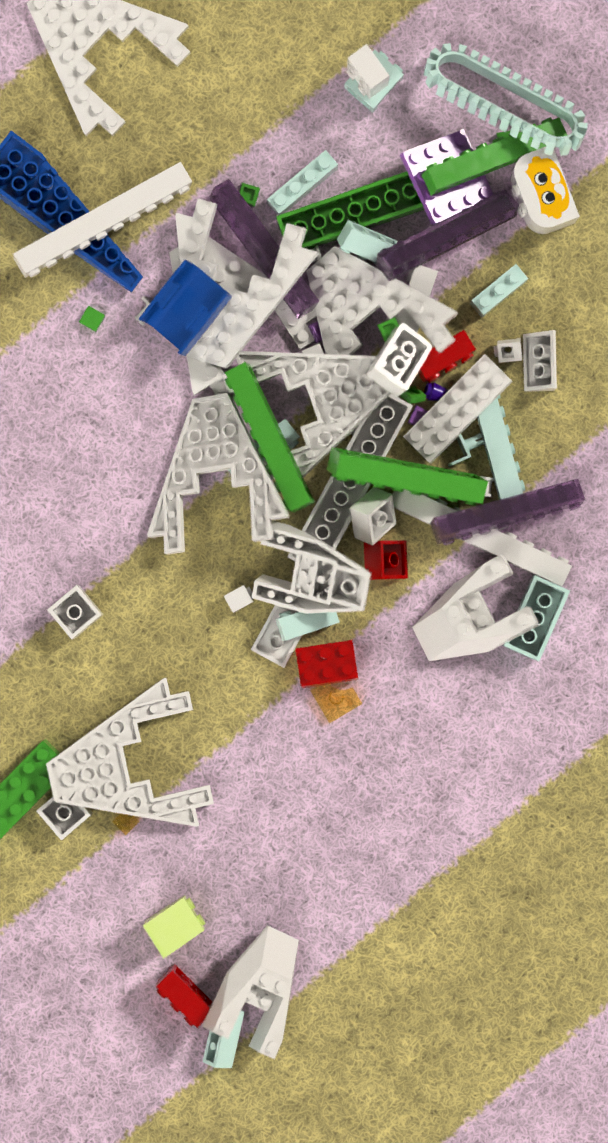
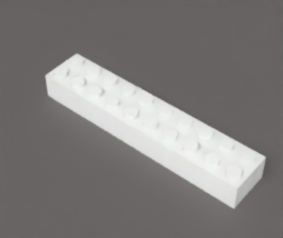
M390 394L358 425L345 450L386 457L413 405ZM331 476L302 531L336 549L352 519L350 508L366 494L371 483L367 482L366 485H360L351 479L344 482ZM290 552L287 558L296 561L297 554Z

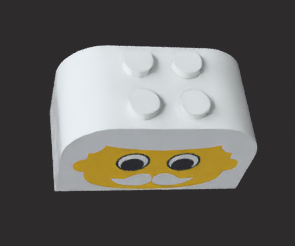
M546 147L523 155L517 161L510 178L513 200L517 199L519 207H517L520 218H524L529 229L538 234H548L575 224L580 217L556 153L553 150L552 155L545 154Z

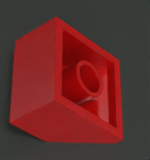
M380 540L374 545L364 542L365 570L371 573L370 580L408 579L406 540Z

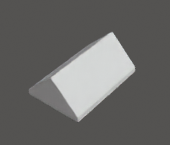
M556 330L523 334L524 391H554L557 388Z

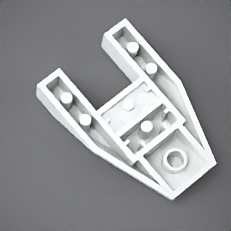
M272 520L273 539L261 541V544L297 554L292 582L262 574L254 581L253 599L302 613L364 611L371 577L370 572L321 540L291 525Z
M499 555L454 583L412 627L429 661L490 652L540 625L532 608L528 606L498 622H495L480 592L514 574L505 556Z
M267 925L227 971L203 1027L228 1039L244 1003H249L264 1010L249 1047L275 1059L283 1041L299 940Z

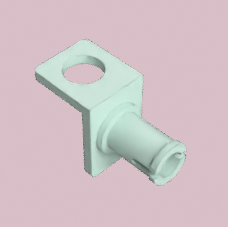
M478 433L465 440L460 434L456 439L465 457L451 462L448 466L451 467L471 457L470 450L485 444L484 439L476 442V440L482 438V435Z

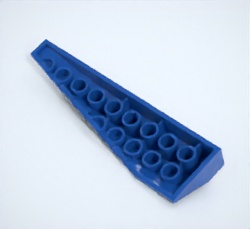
M10 131L0 144V199L47 234L90 212L71 191L67 183L62 180L58 172L48 163L44 155L13 131ZM108 235L99 241L97 239L91 241V245L83 250L78 248L73 251L77 256L131 293L143 278Z

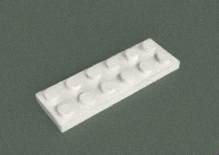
M484 354L403 437L431 464L513 381Z

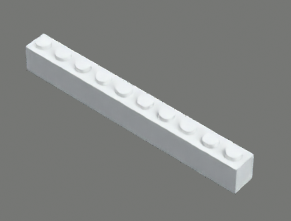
M179 162L13 253V258L25 278L28 276L34 277L41 272L40 269L44 267L50 268L57 264L58 259L62 257L64 259L69 258L74 254L73 251L78 248L83 250L91 245V241L95 239L99 241L108 235L107 232L121 229L124 227L125 222L129 220L134 222L145 211L150 213L157 208L156 205L162 202L166 204L173 200L174 195L178 193L182 195L188 192L192 180L182 163Z
M405 489L403 492L394 491L392 494L395 509L496 557L503 555L509 563L562 587L572 566L568 564L569 560L558 556V559L551 556L552 552L541 548V550L533 548V543L527 540L521 542L516 539V535L508 531L504 534L499 531L500 528L491 523L487 526L481 523L482 519L472 515L470 518L464 515L465 511L458 507H454V509L447 507L448 503L441 499L435 501L429 498L428 494L414 495Z

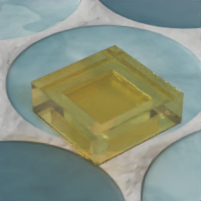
M120 814L112 822L127 835L140 821L135 816Z

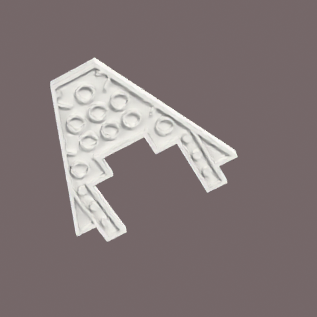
M29 0L27 3L86 136L98 124L114 136L126 123L124 119L85 84L97 69L84 55L108 30L124 42L137 29L177 67L190 54V51L177 40L188 29L189 26L186 23L122 0Z
M198 199L193 217L180 213L175 215L180 265L186 259L215 281L219 265L203 261L202 258L218 204ZM289 223L286 224L271 279L252 275L247 293L221 286L232 298L190 350V358L228 369L317 257L318 252L302 248L307 231L306 228Z
M208 237L202 260L219 265L215 282L220 286L247 293L252 275L271 279ZM179 246L169 252L173 273L180 266ZM289 291L274 311L298 348L302 350L315 341L307 323L315 319L317 315L314 307ZM189 352L187 354L193 394L196 395L209 386L215 395L228 393L222 377L225 373L221 367L190 358Z
M336 246L306 271L325 354L352 355L362 347L363 344L352 330L379 307L382 308L389 319L396 318L407 309L440 353L455 341L444 325L458 314L457 311L359 258L342 251Z
M241 351L236 357L238 365L244 362L250 364L258 383L282 374L287 391L289 392L306 385L318 420L300 427L306 445L291 451L303 478L330 453L331 447H336L391 394L366 375L377 356ZM226 374L222 375L228 394L234 393L233 389H230L226 384ZM263 461V463H264V465H265V467H266V465H267L268 463H267V461Z
M228 393L192 399L147 533L149 538L164 536V553L167 555L185 552L183 496L200 493V474L231 470L232 487H250L252 541L254 542L272 540V520L289 518V514L231 395Z
M163 678L47 762L46 767L54 802L199 826L195 808L214 804L210 785L154 798L150 779L130 783L123 746L141 742L137 723L193 710L189 691L170 695L167 678Z

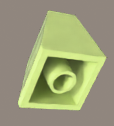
M185 895L146 919L143 924L163 959L205 929L204 925L206 923L203 917L195 913L193 901L190 898L187 899Z

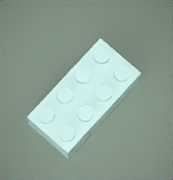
M532 575L517 611L527 606L532 608L540 625L502 646L533 660L540 661L570 590Z

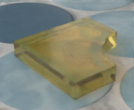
M327 684L316 686L310 690L329 723L362 704L353 687L345 690L337 689Z

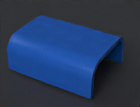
M185 259L145 309L139 320L156 329L179 349L178 353L180 355L186 356L211 326L232 296L199 267Z

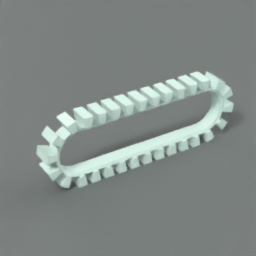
M447 43L442 45L441 52L436 47L430 52L424 68V76H427L425 83L428 88L436 84L438 85L436 95L443 98L445 92L448 91L447 101L453 104L456 96L459 97L458 107L464 110L466 103H470L467 112L475 115L477 108H479L478 118L485 121L487 114H490L489 124L496 126L498 119L501 120L500 130L506 132L508 126H512L509 135L517 138L519 131L523 132L520 141L527 144L529 138L532 137L531 147L538 150L540 143L546 145L545 154L552 155L554 147H559L560 155L564 156L569 154L571 148L576 151L580 147L586 134L588 123H583L585 114L582 110L574 114L572 113L574 103L567 100L565 108L562 107L563 97L557 95L555 101H551L553 92L546 89L544 96L540 95L543 87L537 83L532 91L530 89L531 80L525 77L523 84H519L522 75L515 72L512 79H510L511 69L504 66L502 73H499L500 63L493 61L491 68L488 67L490 58L483 55L481 62H479L480 53L474 49L469 57L465 54L467 48L465 45L459 44L458 50L455 52L452 51L451 44ZM448 62L461 64L563 119L571 127L572 133L564 137L552 136L445 78L440 73L438 67Z

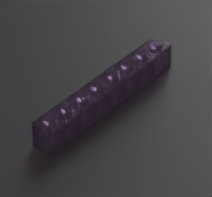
M230 179L215 186L208 198L211 202L218 204V212L266 277L271 279L280 247ZM302 277L298 279L283 298L298 319L313 311L319 303L318 298Z
M506 189L496 192L492 196L478 201L473 206L464 208L461 212L437 224H432L427 229L416 232L411 237L400 240L389 248L382 249L377 253L376 266L388 281H391L517 217L519 204Z
M574 479L433 518L430 524L437 545L441 543L449 545L454 543L456 539L467 540L477 533L485 535L490 533L492 529H506L510 524L522 525L528 519L540 520L550 513L552 516L558 515L568 508L570 511L576 510L581 507L585 497L579 480Z

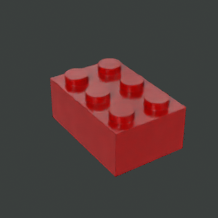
M465 330L454 335L455 341L441 353L435 347L430 350L418 370L423 383L427 381L432 383L439 379L440 373L445 371L447 374L457 367V363L462 362L464 364L472 359L476 348Z
M353 640L295 648L301 689L358 680Z
M175 963L156 984L157 993L162 998H167L171 1002V1007L176 1012L180 1011L190 1026L195 1025L198 1028L205 1021L213 1001Z

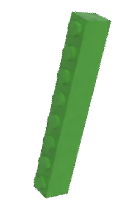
M551 117L547 118L538 126L532 124L552 136H567L559 117L553 120ZM519 131L517 138L511 135L507 138L501 136L493 140L492 144L487 145V143H483L477 146L474 151L468 149L461 152L460 156L456 158L450 156L445 158L443 163L437 164V162L426 166L427 170L422 174V177L430 195L432 196L516 163L523 155L537 150L531 147L533 138L530 137L526 144L520 141L523 132ZM540 143L538 149H541V148H543V147H546V145L543 144V143Z
M244 362L225 372L227 376L225 379L226 384L235 393L233 396L234 401L243 410V413H241L242 418L251 427V430H249L250 435L254 441L257 440L260 446L257 448L262 458L265 457L268 463L266 469L276 480L274 485L277 491L281 492L284 497L282 502L286 510L295 513L315 503L250 364Z

